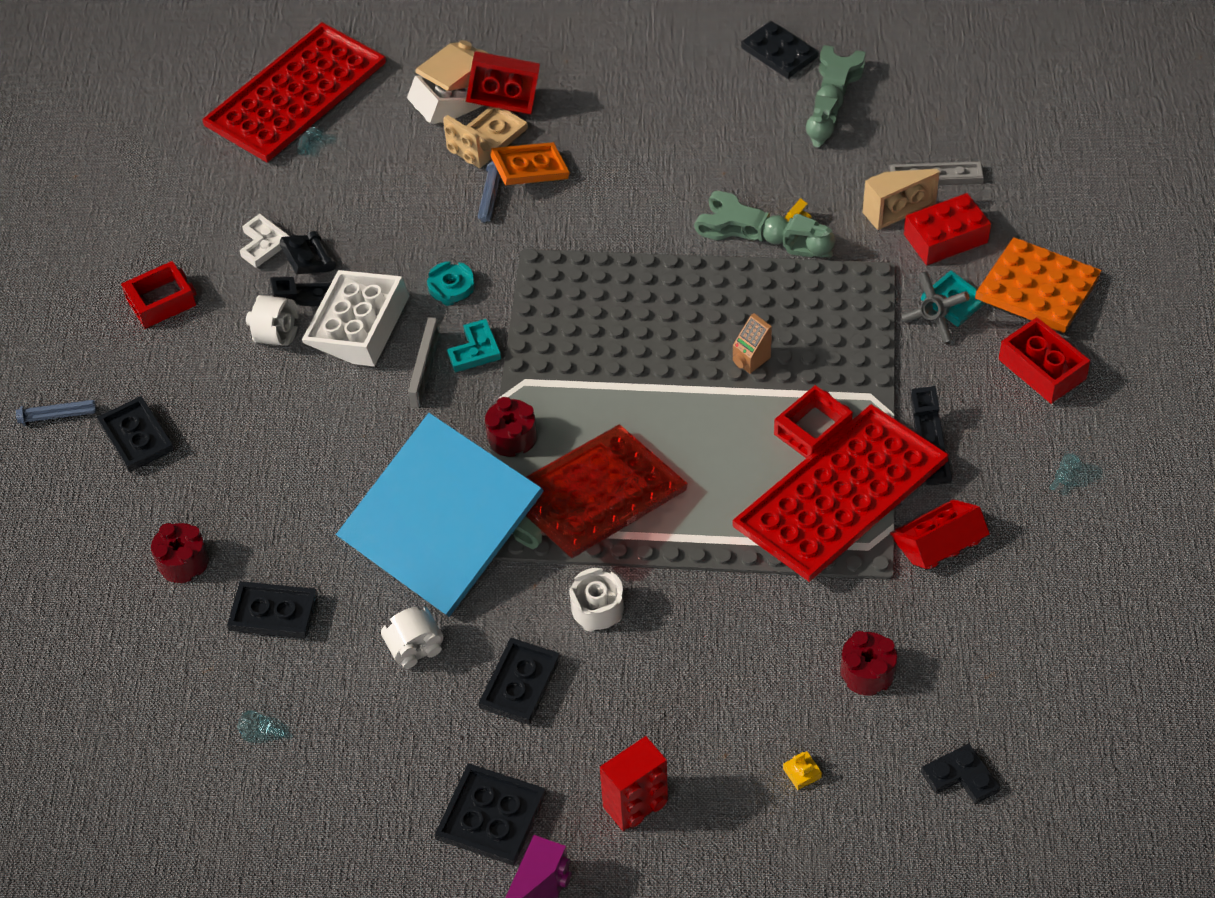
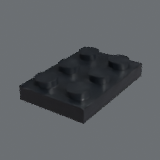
M773 21L768 22L741 41V48L787 79L818 58V51Z
M142 396L96 417L128 472L136 470L174 451L171 441Z
M240 581L227 623L228 630L306 639L318 595L317 590L314 588Z
M510 637L478 703L479 709L530 725L561 659L560 653Z

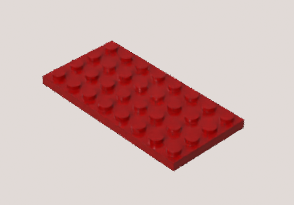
M321 22L202 119L203 125L268 163L386 63L385 56Z
M870 404L732 520L733 527L810 582L948 462V454Z

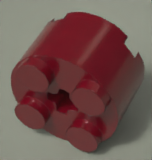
M501 397L488 409L485 415L486 434L490 447L495 453L501 456L514 457L516 456L515 453L522 451L526 453L533 448L537 440L534 409L531 405L521 400Z
M166 523L159 528V532L152 540L151 552L158 571L167 581L186 583L191 581V578L199 574L200 576L207 568L209 556L198 527L186 523Z
M856 631L853 633L852 637L843 646L840 667L841 677L851 691L860 695L872 696L891 686L895 676L897 661L894 642L874 632Z

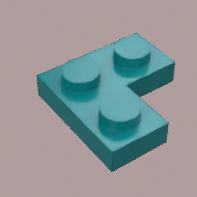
M487 319L463 325L469 343L447 349L455 373L501 359L500 351Z

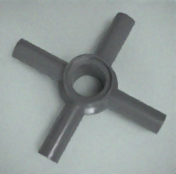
M928 271L921 273L919 278L926 298L920 308L902 314V319L905 323L921 317L935 320L943 343L951 341L953 339L944 317L949 312L950 307L968 301L970 299L967 291L948 298L944 295L936 294ZM933 302L937 304L938 312L933 309Z

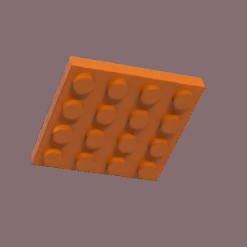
M1013 237L976 291L975 299L1029 320L1038 317L1050 328L1065 333L1099 280L1102 270Z

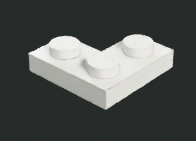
M258 214L242 226L244 233L252 238L253 241L240 250L241 257L257 268L282 250L279 245L280 239L289 235L261 214Z

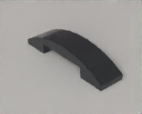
M270 277L273 297L291 299L295 301L296 305L319 307L331 283H295L294 277Z
M936 386L910 389L915 433L945 452ZM949 459L948 462L925 481L927 486L952 483Z

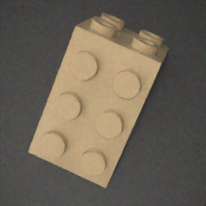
M495 107L486 109L467 126L449 115L443 118L447 149L479 169L492 159L490 156L491 148L507 147L528 129L526 121L505 109Z

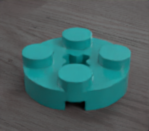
M450 261L442 262L434 266L428 274L427 287L430 295L446 306L453 305L474 292L473 272L464 263L458 262V265L451 264ZM450 280L451 282H455L452 284H447L446 281Z

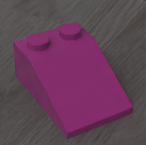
M534 835L505 898H557L562 887L567 888L572 872L569 871L570 858L567 857L566 846Z

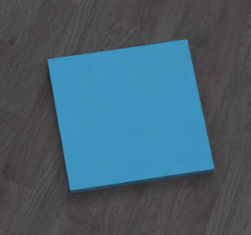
M428 413L336 535L446 616L450 617L544 490Z

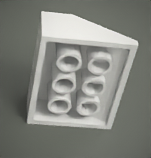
M338 270L305 332L302 342L352 364L375 367L409 298V293L402 276Z

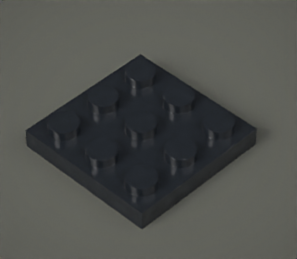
M468 763L434 834L435 840L514 866L544 800L546 789Z

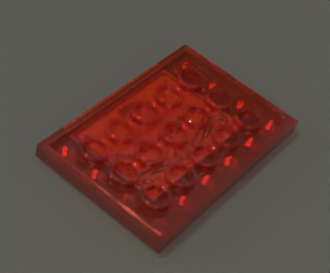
M619 424L526 476L527 479L544 490L526 514V517L568 556L574 558L687 490L688 483Z

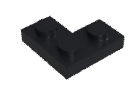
M969 743L921 767V774L935 794L960 782L974 804H977L999 793L1000 786Z

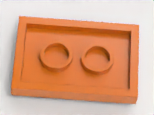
M554 142L491 148L490 156L505 185L564 180L569 177L570 172Z

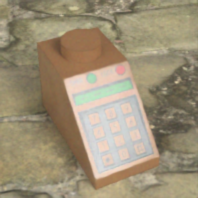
M755 313L749 317L733 344L734 363L749 374L771 358L772 326Z

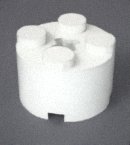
M258 295L252 311H249L246 316V324L250 326L253 341L278 346L290 345L295 338L298 328L294 326V318H299L297 305L291 299Z
M590 568L580 572L574 578L575 581L570 587L571 611L574 619L584 630L590 632L609 628L621 621L624 611L623 586L619 577L613 572L611 574L604 572L602 568Z
M418 606L403 610L390 619L392 624L388 628L384 625L381 630V636L392 656L404 669L415 666L418 660L425 656L434 657L442 650L440 645L444 636L427 607H424V610H419Z

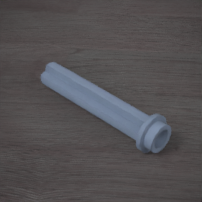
M493 161L486 167L487 177L478 212V219L483 223L491 220L501 177Z
M95 400L26 409L24 406H21L20 409H16V419L18 424L27 425V422L93 414L97 408Z

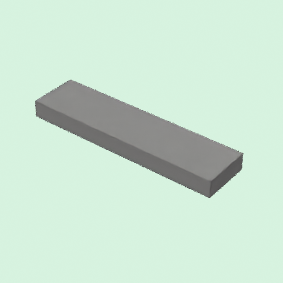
M981 161L890 165V171L938 169L940 171L938 185L983 184L984 182Z
M428 317L408 389L410 407L412 408L420 407L440 334L436 318Z

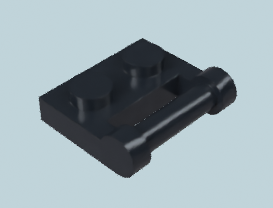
M312 231L307 235L281 237L279 245L296 274L330 272L335 269L336 263L326 252L317 231ZM309 246L314 247L321 261L316 260Z

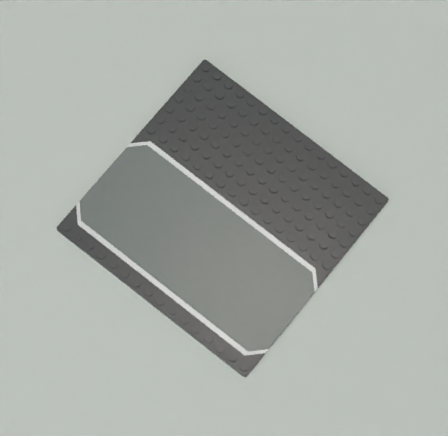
M538 249L521 250L499 398L508 397L521 400L533 407L537 440L531 450L523 453V451L515 453L516 456L514 457L501 456L493 450L491 455L530 481H533L600 443L644 481L648 487L575 530L564 520L557 525L546 521L537 522L536 525L542 532V543L535 549H531L516 541L512 533L493 560L799 575L735 529L732 520L806 459L774 435V419L813 386L816 385L820 389L829 392L838 402L847 405L853 412L852 419L870 404L894 419L895 265L891 262ZM755 313L772 326L771 358L749 374L734 363L733 344L749 317ZM813 408L796 425L816 439L832 426L835 421L817 408ZM894 509L817 576L892 579L894 573V538L890 535V532L894 531Z

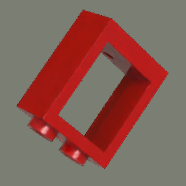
M173 261L121 283L125 298L144 329L196 306L194 296L197 293L193 284L186 282L187 278L183 269L177 268ZM174 280L181 289L147 306L140 297V295Z
M815 385L774 419V435L807 458L852 420L853 412L847 405L841 404L834 399L829 392ZM813 408H817L835 421L832 426L816 439L796 425Z

